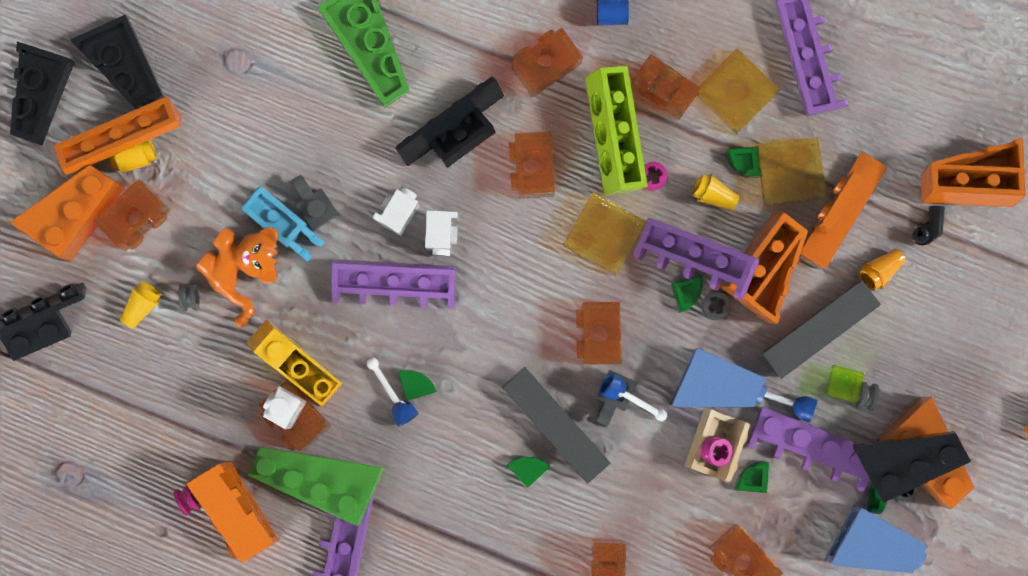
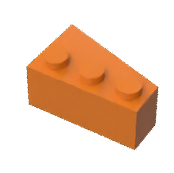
M1023 137L999 146H989L977 152H967L931 162L921 174L922 203L1014 207L1026 196Z
M88 165L10 223L57 257L71 262L124 190V187L100 170Z
M785 212L772 213L744 251L745 254L759 259L744 298L739 300L734 297L737 285L723 280L720 288L765 323L778 324L781 316L779 312L784 297L788 294L790 278L793 269L797 266L808 230Z
M932 396L920 397L877 439L880 442L891 439H909L920 435L948 432ZM964 465L921 485L940 507L953 509L974 489Z
M232 461L219 463L186 484L209 516L217 532L221 533L227 542L226 547L235 560L239 559L243 563L279 541Z

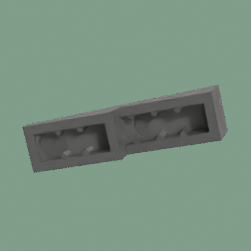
M861 280L813 314L807 321L767 348L762 354L780 379H782L881 304L864 281Z
M525 366L502 386L506 393L587 484L611 464Z

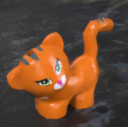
M228 227L224 228L213 242L219 253L217 254L212 250L207 252L196 266V269L206 277L216 292L225 296L231 303L242 307V313L234 320L237 327L242 328L250 323L255 314L252 300L235 291L239 270H242L248 276L257 277L266 284L275 283L277 279L275 267L278 261L277 241L279 232L273 227L261 229L258 233L247 234L239 244H235L237 240L236 233Z

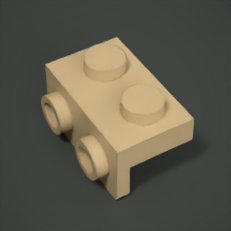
M704 408L684 466L731 482L733 474L738 467V459L743 445L748 438L750 423ZM717 436L728 440L732 445L733 455L726 465L715 466L703 460L701 446L708 437ZM716 446L713 450V452L716 453V455L714 456H718L720 453V450L717 449L718 446Z

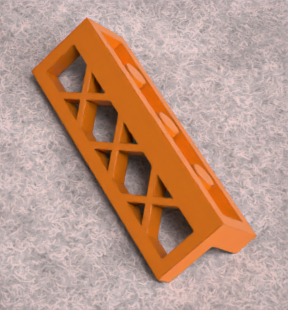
M166 96L53 146L61 170L66 175L86 168L88 165H93L180 127L179 121L182 118L169 97Z

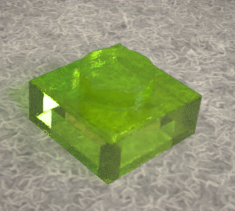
M832 365L824 395L857 403L864 373Z

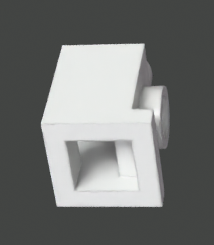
M401 186L394 195H387L380 208L383 211L382 215L375 213L373 219L378 224L402 237L420 207L419 202L415 200L417 195Z
M427 211L425 248L427 251H432V256L450 257L451 244H457L458 226H452V222H458V212Z
M278 386L275 392L272 391L264 403L263 408L265 411L263 412V417L284 429H291L307 401Z

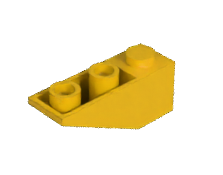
M267 319L246 342L256 355L320 406H323L342 384L327 369Z

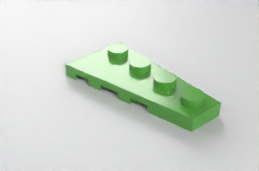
M327 0L317 6L384 108L410 92L377 0Z
M260 447L247 476L353 525L360 526L385 468Z

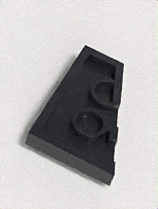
M126 15L70 40L135 109L165 97L132 24Z
M17 41L16 52L19 53L18 68H15L14 79L17 80L16 96L12 100L10 135L42 146L75 62L70 58Z
M955 431L920 435L909 439H891L879 443L853 445L857 456L883 503L971 462Z

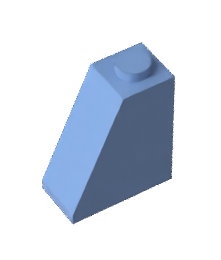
M696 348L670 405L675 408L754 407L755 403L761 404L768 387L764 386L766 378Z
M853 506L825 560L842 567L913 573L915 569H919L923 565L927 556L925 550L928 545L867 510Z

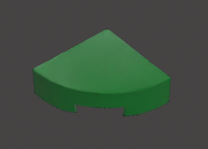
M757 146L725 150L726 158L736 172L750 178L760 177Z
M702 275L671 284L679 313L691 308L698 300L703 287Z
M412 370L398 371L407 401L437 392L432 381L422 373Z
M534 457L517 458L507 464L527 488L550 468L546 462Z
M758 462L745 468L739 475L734 490L767 493L769 462Z
M872 483L870 484L867 511L872 514H881L887 502H882Z

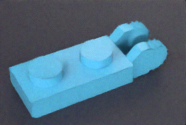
M259 186L240 208L263 228H275L279 232L278 240L287 248L291 247L307 262L312 258L310 252L294 242L303 232L316 246L321 247L324 244L321 238L307 228L308 225L262 186Z

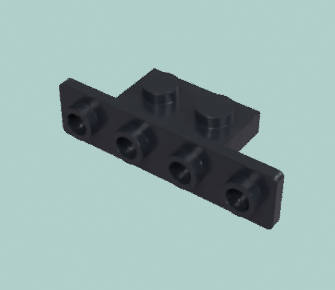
M492 76L485 82L480 83L470 93L454 102L448 109L428 121L426 125L398 144L395 149L404 163L410 166L427 152L433 150L448 168L495 134L496 131L493 125L482 112L504 96L497 80Z
M84 283L65 285L52 296L47 298L45 296L37 297L24 308L19 310L12 308L0 315V340L13 361L71 337L72 331L59 310L85 298L86 286Z

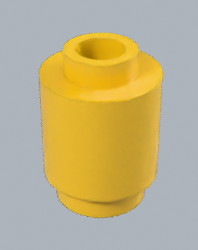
M150 139L113 155L109 159L114 169L119 168L121 173L151 165V161L157 160V154L154 144Z

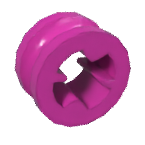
M649 162L644 165L646 176L649 173V169H654V173L659 171L661 176L657 179V184H652V180L647 182L648 187L645 189L655 191L660 189L666 182L667 170L658 162Z
M717 436L708 437L701 446L703 460L715 466L726 465L733 455V448L730 442ZM716 446H718L717 449L720 450L718 456H714L716 455V453L713 452Z
M187 485L184 486L183 491L179 489L174 491L176 503L185 516L191 514L192 509L196 511L201 509L200 503Z

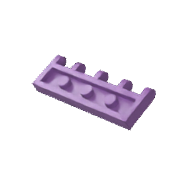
M776 0V9L806 117L849 106L847 99L836 101L832 83L840 81L841 76L840 73L829 75L824 54L832 52L833 47L832 44L821 46L816 26L825 23L824 16L813 18L809 0Z
M649 217L634 251V258L638 260L644 258L647 250L659 254L657 267L661 269L667 267L670 259L686 265L683 277L689 280L694 276L696 269L710 274L712 279L709 286L714 290L719 289L723 280L737 285L734 297L739 300L744 298L759 263V259Z
M333 260L332 303L339 302V293L359 294V304H366L367 294L390 296V306H396L397 296L421 297L420 307L426 308L427 298L448 299V309H454L456 266Z
M765 407L760 408L747 442L748 448L753 449L757 439H761L776 445L773 458L780 459L783 449L804 456L802 469L808 471L812 461H817L833 468L830 476L832 481L837 482L841 472L858 477L856 490L864 492L869 476L853 448V445L857 443Z
M374 494L360 526L353 525L326 512V516L335 517L331 541L320 539L319 546L328 548L329 551L324 572L314 570L313 576H358Z

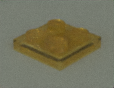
M737 48L694 91V94L737 135L780 89Z
M819 137L757 145L764 206L819 200L827 197Z
M593 192L563 247L616 276L647 221Z

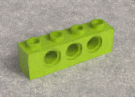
M628 66L599 68L587 75L585 81L604 196L633 193L648 187Z

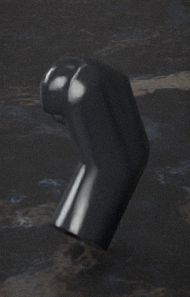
M929 206L928 222L913 231L912 235L915 243L921 246L929 245L943 234L944 206Z

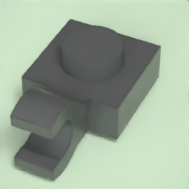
M301 175L291 181L303 199L296 206L313 231L339 215L322 188L313 193Z
M609 369L607 375L612 372L625 381L626 391L633 394L638 382ZM598 392L596 399L603 401L604 404L595 422L608 427L615 409L618 408L625 411L630 400L623 396L620 399L611 400Z

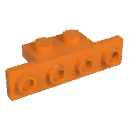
M864 152L858 155L846 177L841 176L834 185L832 192L835 195L830 203L825 202L817 213L816 218L819 221L803 245L800 254L802 257L822 269L827 268L885 173L886 165Z

